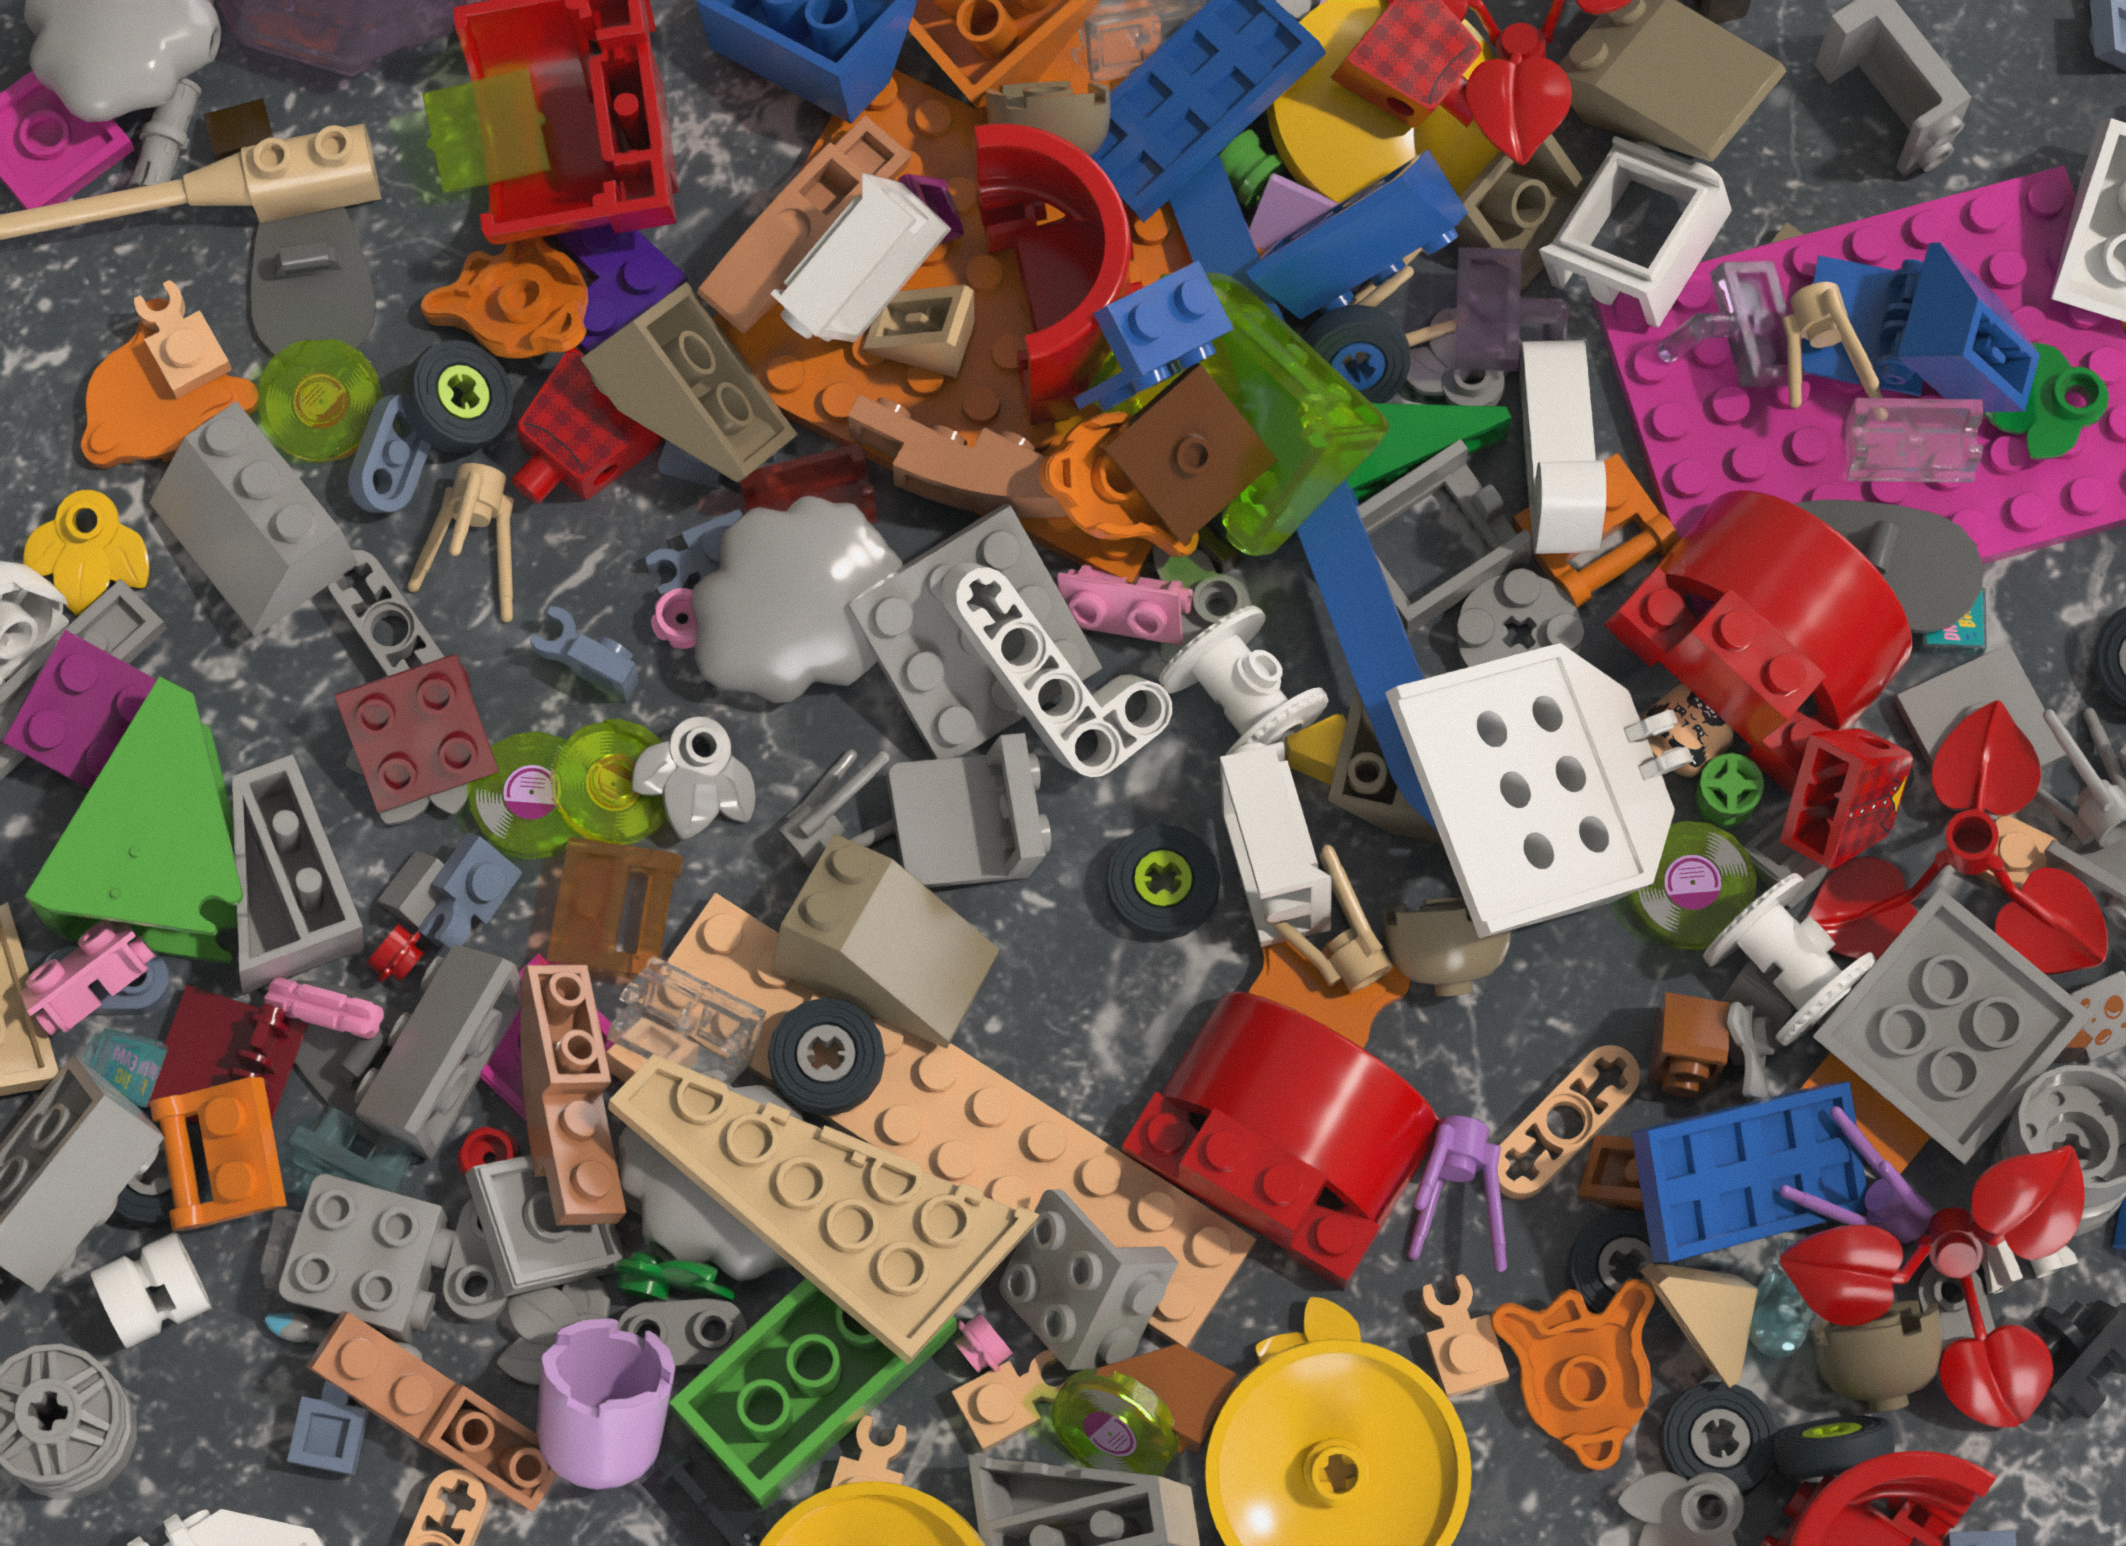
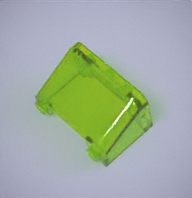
M1209 272L1205 274L1234 329L1211 341L1217 353L1198 363L1203 366L1278 460L1229 503L1230 506L1223 514L1222 522L1228 530L1226 533L1227 539L1238 550L1252 556L1272 554L1377 449L1389 431L1390 425L1386 417L1252 291L1229 276ZM1162 274L1158 280L1170 274ZM1113 351L1086 391L1123 371ZM1182 372L1137 393L1135 396L1104 412L1098 401L1094 402V404L1101 410L1100 414L1124 412L1135 415Z

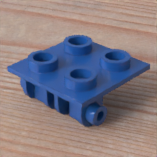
M1818 255L1813 284L1832 282L1838 285L1850 323L1879 380V388L1920 397L1924 380L1898 357L1901 332L1907 324L1916 291V278L1924 262L1916 259H1906L1902 261L1900 269L1891 270ZM1802 339L1803 374L1862 385L1841 341L1829 347L1815 348L1811 346L1809 340Z

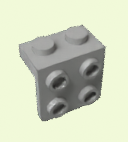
M1025 733L1000 735L986 755L896 763L887 773L886 779L900 865L926 888L1028 878L1050 850L1051 830L1049 821L1045 814H1039L1035 791H1038L1041 781L1039 761L1035 753H1028Z
M321 1174L312 1182L279 1283V1292L288 1302L339 1316L341 1311L350 1312L366 1324L378 1327L384 1336L411 1344L415 1329L425 1331L429 1324L436 1294L429 1292L428 1288L435 1267L444 1269L449 1261L455 1231L448 1229L449 1220L442 1206L329 1174Z
M1046 1190L1034 1213L1040 1215L1037 1223L1018 1243L1000 1280V1294L1067 1370L1097 1369L1129 1359L1136 1352L1139 1340L1155 1308L1163 1299L1166 1287L1179 1262L1164 1246L1116 1248L1063 1190Z

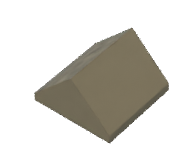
M1552 134L1538 147L1529 162L1524 166L1517 164L1499 151L1459 197L1468 213L1454 227L1459 236L1453 241L1515 289L1524 291L1545 266L1539 249L1553 242L1588 185Z

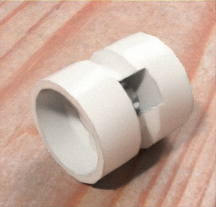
M175 1231L143 1246L139 1260L132 1261L122 1256L91 1271L93 1283L118 1336L127 1349L161 1333L163 1320L169 1318L180 1324L212 1308L200 1277ZM150 1286H161L158 1291L151 1294Z

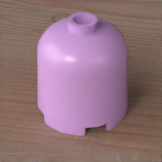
M610 1318L582 1320L561 1328L557 1332L556 1343L543 1353L540 1367L536 1433L542 1458L559 1477L576 1486L595 1490L619 1488L640 1478L654 1464L663 1437L675 1374V1364L671 1351L656 1334L645 1331L643 1339L634 1333L617 1330L618 1321Z

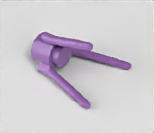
M1832 1107L1830 1110L1832 1119L1881 1178L1868 1189L1865 1195L1864 1202L1868 1216H1861L1788 1185H1783L1779 1188V1195L1799 1206L1847 1226H1876L1891 1233L1900 1243H1909L1916 1240L1929 1226L1933 1211L1930 1203L1903 1179L1889 1161L1881 1157L1840 1107Z
M1456 1115L1445 1116L1439 1120L1433 1150L1414 1201V1207L1420 1211L1407 1252L1410 1260L1415 1261L1420 1257L1445 1179L1454 1182H1469L1474 1179L1475 1172L1483 1169L1494 1268L1498 1272L1506 1270V1242L1498 1176L1501 1147L1487 1143L1489 1129L1483 1122Z

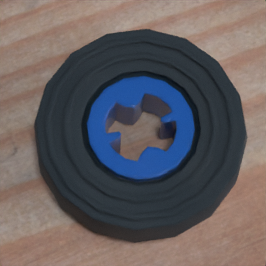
M1355 304L1335 308L1321 316L1305 332L1298 350V357L1316 402L1329 410L1338 406H1346L1348 410H1351L1364 403L1388 402L1403 387L1411 368L1409 342L1397 321L1381 309L1366 305ZM1355 352L1364 353L1366 359L1362 363L1358 364L1356 360H1353L1352 367H1345L1343 360L1346 356L1351 355L1355 359Z

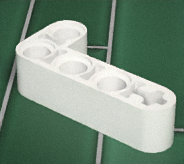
M1584 340L1520 342L1519 385L1534 554L1598 553L1606 511V472L1604 461H1596L1585 342Z
M969 562L961 563L951 568L944 576L941 585V599L945 608L1050 752L1063 766L1089 777L1103 776L1113 771L1161 733L1169 724L1172 715V701L1168 692L1161 685L1132 674L1120 675L1091 695L1011 583L999 571ZM973 581L985 585L979 592L980 596L989 609L1000 612L999 614L991 617L984 608L967 602L973 596L972 590L969 587ZM1020 628L1025 636L1023 652L1017 658L1007 661L1001 651L1003 638L1009 631ZM1057 679L1062 690L1060 701L1054 708L1043 711L1038 702L1039 691L1047 681ZM1143 690L1147 697L1146 711L1138 720L1129 722L1125 714L1127 699L1136 691ZM1094 729L1098 737L1097 749L1090 758L1079 761L1075 754L1077 738L1083 732Z

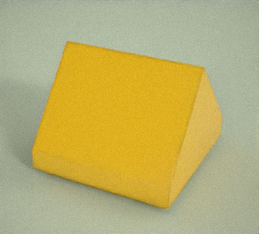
M1343 713L1332 715L1287 737L1285 740V760L1288 761L1290 768L1329 785L1332 784L1347 723Z

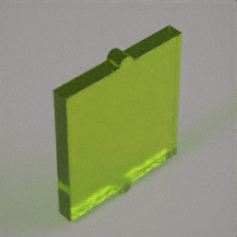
M528 69L422 93L431 137L427 140V146L432 151H435L442 188L445 194L551 170L541 128L546 123V118L537 110Z

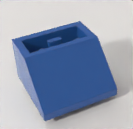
M1940 242L1929 243L1922 269L1916 278V291L1907 324L1901 332L1898 357L1959 412H2025L2040 354L2004 302Z

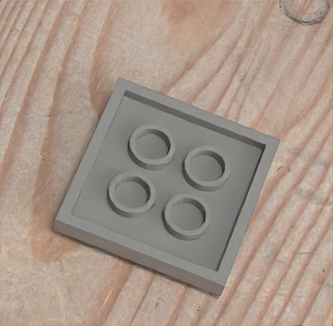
M1008 504L999 506L924 552L847 603L871 652L934 760L961 757L1025 717L945 608L941 599V585L944 576L951 568L961 563L973 562L999 571L1011 583L1081 681L1103 668L1014 510ZM973 581L969 585L973 596L967 602L984 608L991 617L999 614L1000 612L989 609L980 596L979 592L985 585ZM1020 628L1009 631L1003 638L1001 651L1007 661L1017 658L1023 652L1025 636ZM1051 679L1041 687L1038 694L1040 707L1062 694L1061 685L1057 679Z
M1939 888L1813 1037L1966 1165L2018 1104L2025 1090L2049 1068L2093 1014L1954 898Z

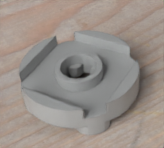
M1516 569L1507 575L1495 576L1476 587L1462 605L1455 632L1458 660L1464 669L1558 643L1563 644L1578 655L1584 635L1579 612L1565 591L1550 580L1538 577L1531 570ZM1510 623H1515L1518 626L1522 624L1528 625L1532 629L1530 639L1534 645L1528 649L1520 643L1512 648L1508 647L1504 643L1508 635V630L1505 626Z

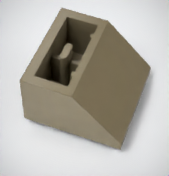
M1355 686L1328 801L1388 833L1443 845L1439 832L1407 803L1394 782L1358 688Z

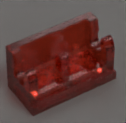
M861 442L755 469L747 477L739 481L745 511L748 512L756 507L787 511L800 498L814 496L832 503L855 504L870 524L878 523L873 486L870 485Z

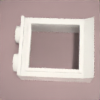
M1614 136L1612 149L1553 242L1539 249L1552 286L1563 289L1574 272L1586 278L1591 295L1603 304L1611 305L1620 291L1638 298L1647 324L1659 328L1732 209L1722 177L1709 166L1699 162H1692L1689 165L1668 157L1660 148L1651 143L1640 141L1635 144ZM1631 180L1689 202L1648 269L1590 246Z
M862 172V197L856 195L784 281L788 286L785 291L774 289L770 294L785 307L780 314L782 319L803 337L810 339L812 335H815L827 342L837 339L856 343L950 232L951 228L903 183Z
M1283 742L1267 746L1263 743L1245 744L1233 750L1230 755L1221 756V813L1260 946L1264 947L1287 941L1268 922L1274 923L1285 920L1304 937L1330 931L1332 876L1318 869L1317 858L1288 761L1285 760Z

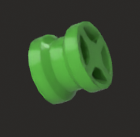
M1252 129L1246 130L1237 136L1219 155L1230 183L1236 190L1237 200L1246 208H1251L1261 201L1273 173L1283 177L1287 171L1280 155L1269 154L1262 148V139Z
M1729 753L1717 756L1709 761L1697 783L1694 795L1697 810L1706 821L1714 826L1722 828L1740 826L1750 819L1761 800L1764 789L1762 772L1755 762L1744 755ZM1716 790H1719L1726 797V803L1718 793H1714Z

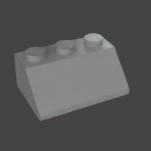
M237 401L184 437L149 501L152 509L254 637L261 634L358 564L342 530Z
M453 944L445 959L437 956L432 961L420 985V990L425 992L413 1014L406 1011L397 1020L387 1042V1045L392 1048L380 1070L373 1067L367 1072L355 1095V1102L359 1104L355 1113L365 1127L430 1162L480 1079L481 1071L486 1064L488 1065L521 1008L522 979L515 964L502 957Z
M75 1054L69 1058L0 1144V1266L39 1293L51 1279L59 1278L68 1270L75 1258L76 1247L92 1227L97 1228L108 1220L117 1205V1196L133 1176L143 1174L152 1165L157 1157L159 1144L165 1138L148 1115Z

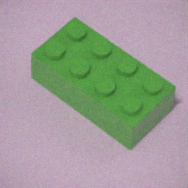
M805 1278L670 1400L669 1403L674 1416L763 1511L848 1434L865 1415L872 1412L957 1334L956 1318L952 1316L908 1365Z

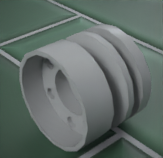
M2064 1065L2042 1073L2025 1090L2014 1110L2013 1116L2008 1120L2005 1129L2001 1132L1996 1142L1990 1164L1992 1166L2001 1160L2017 1155L2047 1152L2071 1145L2077 1153L2085 1187L2083 1213L2080 1224L2074 1236H2079L2100 1228L2118 1210L2122 1200L2126 1197V1083L2117 1075L2094 1066Z
M61 1343L35 1345L8 1358L0 1367V1464L32 1492L57 1500L84 1498L109 1486L128 1465L137 1441L136 1411L125 1388L88 1352ZM57 1403L68 1414L65 1420H54L50 1430L40 1421L42 1413H53Z

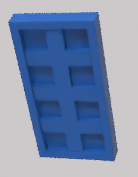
M1210 0L1110 93L1108 134L1101 149L1091 158L1108 175L1116 187L1122 202L1144 223L1320 60L1326 52L1320 42L1275 0Z
M1831 1082L1631 1131L1652 1261L1670 1263L1833 1220L1782 1198L1779 1195V1188L1783 1185L1804 1191L1856 1214L1867 1211L1864 1202L1867 1185L1862 1155L1830 1116L1831 1108L1838 1106L1857 1126L1850 1082Z

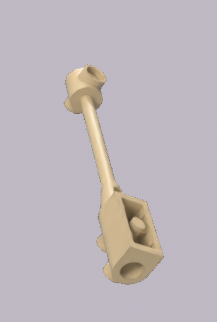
M364 123L348 127L332 125L323 128L318 133L282 140L279 138H267L257 145L242 147L238 153L183 175V179L1 214L0 240L189 203L190 206H253L259 222L264 223L380 200L382 197L372 143Z

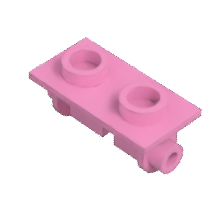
M1083 565L1080 570L1070 569L1068 574L1059 572L1057 576L1058 590L1081 629L1176 645L1182 644L1181 613L1188 614L1193 603V590L1183 588L1182 581L1172 580V582L1140 577L1137 584L1133 585L1127 583V577L1120 578L1104 571L1093 569L1089 565Z
M102 920L90 927L80 937L78 941L80 947L60 962L57 959H51L30 974L26 980L27 987L20 991L26 1011L32 1016L43 1007V1010L36 1014L35 1017L47 1033L52 1036L59 1029L66 1033L102 1005L98 997L88 987L91 983L98 979L113 997L149 970L146 963L153 959L155 954L141 936L131 943L129 942L136 936L131 924Z

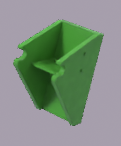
M159 676L25 895V898L47 930L68 941L78 943L80 937L90 927L102 920L129 923L136 935L129 942L131 943L141 936L148 946L160 955L228 965L234 963L232 954L218 946V937L226 929L233 928L238 930L237 905L243 900V890L235 862L234 819L213 733L209 726L201 723L194 694Z

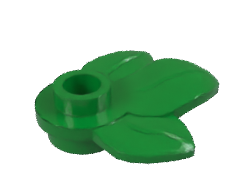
M2031 342L2040 354L2025 412H1982V414L1992 425L2001 431L2011 434H2027L2026 446L2031 459H2053L2064 455L2075 446L2082 428L2090 427L2102 418L2108 406L2109 395L2104 381L2094 371L2084 367H2072L2066 357L2056 347ZM2068 393H2078L2085 399L2086 405L2081 408L2073 407L2066 402L2065 395Z
M632 1252L630 1258L619 1259L614 1264L613 1272L619 1274L616 1290L629 1295L654 1301H667L670 1288L692 1294L734 1300L735 1294L730 1288L713 1283L716 1280L718 1270L708 1264L689 1260L664 1262L659 1256L642 1252Z

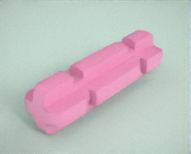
M282 977L275 978L269 983L268 993L264 997L265 1004L273 1005L286 1011V1017L300 1018L301 1021L341 1032H351L352 1035L371 1039L379 1033L380 1023L384 1019L383 1009L370 1001L355 997L348 998L347 995L308 984H297L296 981Z

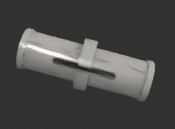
M187 78L178 81L176 91L171 100L155 107L151 121L144 123L139 139L143 140V145L132 179L129 181L128 189L171 181L179 156L186 154L190 144V138H187L186 133L197 99H199L202 92L195 82Z

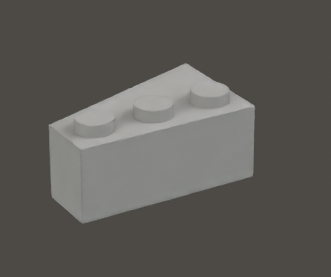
M294 755L286 756L232 776L235 862L243 890V900L237 905L239 974L242 994L269 985L275 978H288L363 950L364 940L363 926Z
M968 1455L978 1531L986 1546H1200L1190 1486L1156 1475L1083 1467L1072 1468L1037 1462H1017Z

